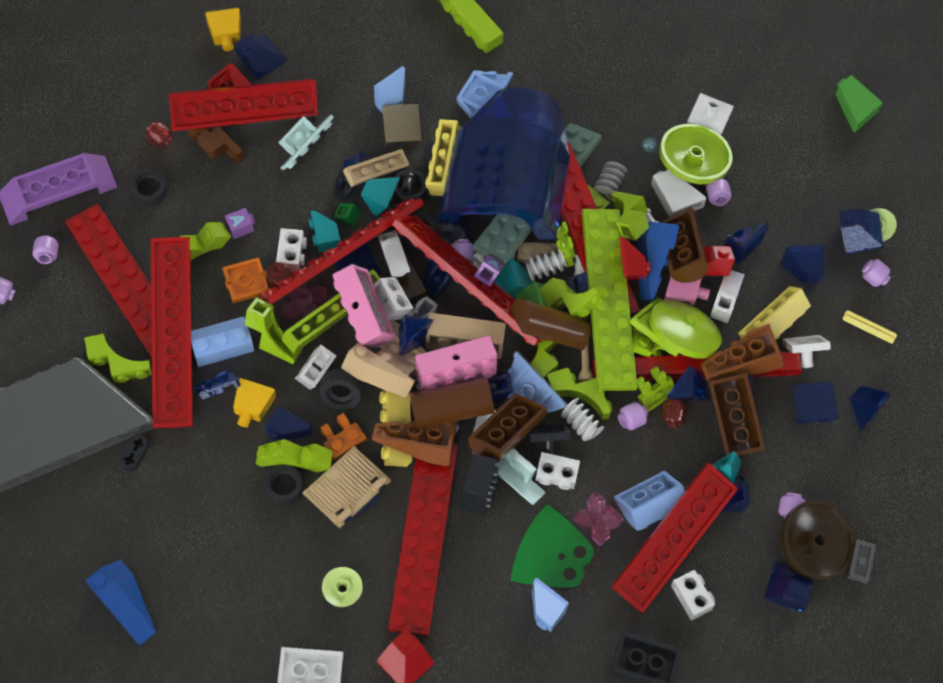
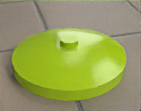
M681 124L671 128L663 136L659 148L660 158L664 166L676 177L694 184H710L717 179H722L728 173L732 164V151L726 140L714 130L702 125Z
M663 300L656 303L649 314V324L656 337L667 347L682 355L692 358H708L713 356L721 345V333L716 324L705 313L690 304L677 300Z

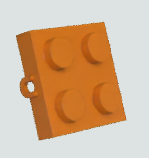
M259 257L222 267L226 279V289H229L233 303L261 296L260 293L268 289L267 275L265 270L263 271Z

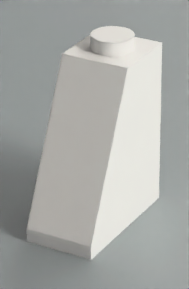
M669 170L659 171L653 176L651 186L669 218L690 207L694 211L704 207L706 197L686 181L673 175Z

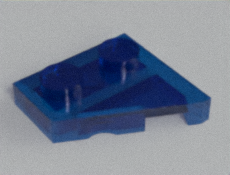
M228 370L219 372L211 380L200 382L195 390L201 399H205L225 392L224 388L234 384L235 388H237L241 384L238 378Z

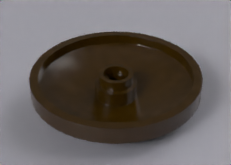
M818 500L801 503L786 515L781 527L780 541L783 554L789 565L801 576L813 581H825L841 575L850 565L855 547L853 531L847 518L835 506Z

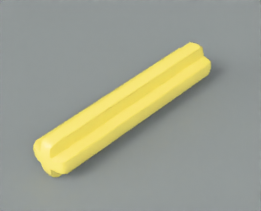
M849 310L843 316L844 321L889 343H894L897 337L896 333Z

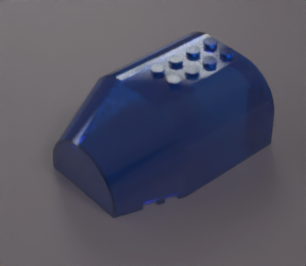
M521 87L504 88L494 92L467 120L454 137L438 223L444 221L458 223L459 226L467 229L468 224L463 219V215L509 214L526 221L538 239H556L571 156L567 146L568 141L564 130L562 110L553 98L533 89ZM465 234L463 239H469L468 235Z

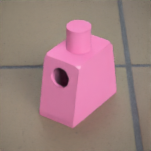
M670 276L664 300H676L694 306L696 298L708 300L710 289L699 287L702 278L690 283H681Z

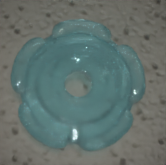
M648 136L643 141V150H646L648 154L656 150V138Z

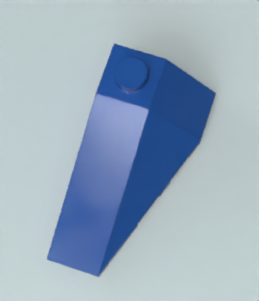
M650 221L648 222L649 228L636 240V249L645 256L646 262H650L651 273H647V279H638L641 302L653 300L662 279L660 275L661 270L664 266H667L669 261L666 259L670 249H674L679 229V226L676 224Z
M121 560L101 567L85 580L89 588L139 646L156 634L135 577Z

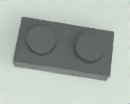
M858 539L855 541L848 579L865 584L869 582L876 544Z

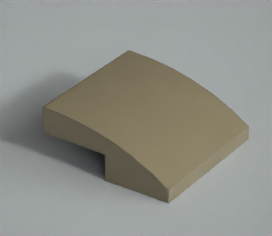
M418 104L382 106L385 143L422 141Z

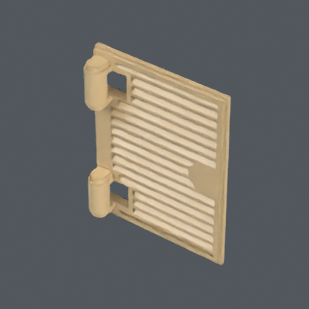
M353 446L331 466L330 470L321 475L302 494L337 527L341 528L349 516L353 517L379 493V488L384 484H389L391 479ZM376 477H378V479L373 484L370 483ZM343 509L344 511L337 516L336 514Z

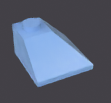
M403 66L374 86L375 106L381 112L382 106L403 105L405 92V68Z
M536 577L531 591L534 618L537 621L536 624L541 629H547L551 632L566 614L569 603Z

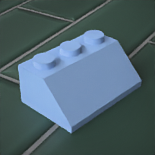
M244 316L192 331L191 343L198 367L254 351L253 342L248 326L245 325Z
M662 471L614 496V499L628 523L639 531L656 521L664 519L685 491L680 482L666 471Z

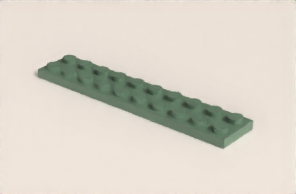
M569 123L551 147L570 142L578 164L581 167L602 140L601 134ZM539 162L475 242L473 251L485 256L489 254L506 264L555 201Z

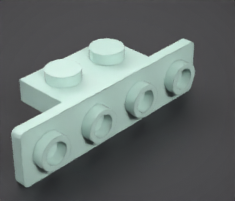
M332 115L328 116L317 128L304 116L301 117L278 142L291 155L280 168L282 170L287 167L291 169L297 163L295 159L299 155L303 156L309 150L307 146L311 142L314 144L320 138L319 133L322 130L326 131L332 125L330 121L334 117Z
M513 448L496 464V467H499V476L530 504L534 505L544 496L545 491L531 480L536 468L531 462L522 457L516 449Z

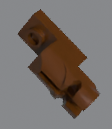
M219 126L213 131L208 127L188 129L189 136L195 142H198V146L210 157L217 159L226 153L231 160L234 159L237 163L244 160L242 149Z

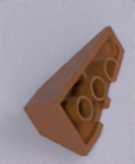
M770 324L750 330L746 333L745 337L739 341L735 340L729 348L717 352L702 362L701 366L706 380L710 381L747 373V375L766 373L784 367L772 329Z
M412 421V424H402L400 422L376 423L372 440L425 462L449 466L457 422H448L417 429L415 421Z

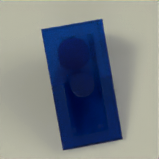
M279 406L265 425L267 434L274 440H292L312 434V425Z

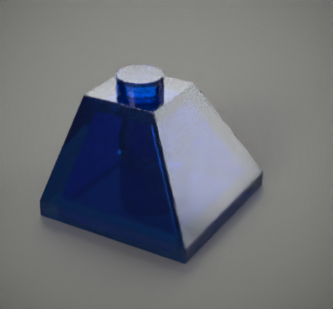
M249 34L235 43L237 56L257 79H260L287 61V58L265 34Z
M859 208L839 211L846 254L884 248L879 213Z
M767 222L737 230L733 235L729 234L723 240L724 246L731 247L735 259L734 262L738 265L763 241L769 227Z
M825 245L787 246L780 264L801 282L816 283L821 280L824 274Z
M775 561L764 599L803 612L808 604L813 580L801 576L791 566Z

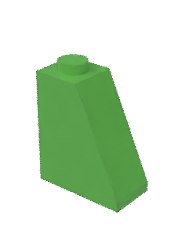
M852 75L847 79L843 78L837 84L838 89L835 95L852 131L856 132L880 111L883 102Z

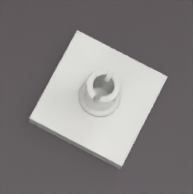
M700 93L687 124L702 125L722 135L734 106Z
M820 335L782 339L783 347L792 353L801 352L802 368L814 366L812 351L830 350V341Z

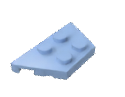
M473 71L457 96L456 102L478 129L482 128L513 78L512 72L496 74L495 71Z
M516 351L513 356L515 358L507 374V381L504 382L502 388L504 395L509 399L517 393L547 407V413L565 408L567 406L565 401L520 352Z

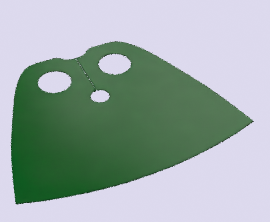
M547 504L536 516L522 539L515 557L510 581L533 585L537 577L548 587L570 588L578 586L584 576L583 568L591 561L594 549L577 528ZM577 546L584 547L586 550L585 557L577 558L574 555V549ZM561 553L564 554L565 559L559 560L558 555ZM573 568L576 571V577L573 580H567L563 575L565 569Z

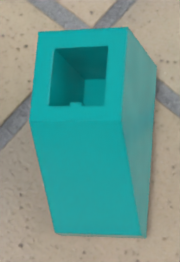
M315 210L311 211V218L308 219L310 230L314 229L315 235H312L313 245L318 246L319 252L337 247V243L340 242L337 223Z

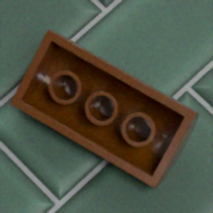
M690 207L660 222L679 226L674 249L669 250L667 260H669L670 276L681 283L697 281L708 270L694 209Z
M524 299L515 301L509 309L523 334L584 350L589 341L590 324L584 317L573 316L568 312Z
M747 373L709 381L708 384L725 454L728 455L734 451L738 456H743L765 450Z
M487 378L409 392L416 429L494 414Z
M515 393L468 437L474 454L497 459L498 463L546 417L547 407Z

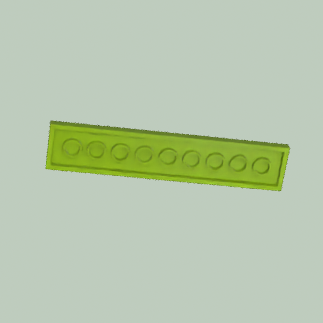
M583 209L581 213L588 289L590 290L593 287L605 288L609 294L602 304L595 306L591 310L598 391H635L637 389L634 351H632L633 338L630 324L627 279H624L620 246L621 235L616 223L620 219V209Z

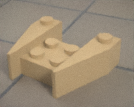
M392 320L389 322L396 339L380 346L382 349L377 354L357 343L348 351L341 368L361 381L407 398L415 382L412 379L415 375V356L427 352L403 326Z

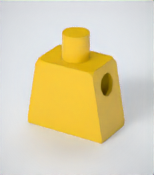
M239 8L205 12L207 25L214 44L222 45L224 51L233 50V43L240 42L241 17Z
M240 378L233 406L235 414L240 415L237 424L248 428L251 419L258 422L262 421L276 398L275 389Z

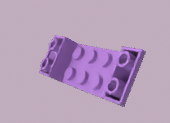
M83 153L12 178L0 191V200L11 226L28 220L26 214L28 211L96 187L101 194L117 188L105 156Z

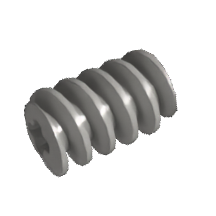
M612 161L605 163L604 169H602L593 189L611 203V194L618 191V186L621 185V180L624 179V174L627 173L626 167Z

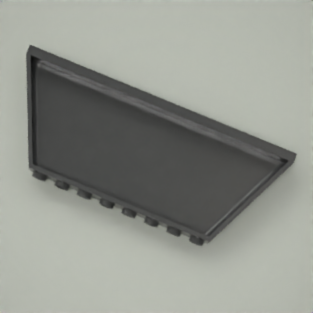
M78 357L71 358L62 365H54L47 371L37 372L25 380H17L8 387H0V492L153 429V418L88 362Z

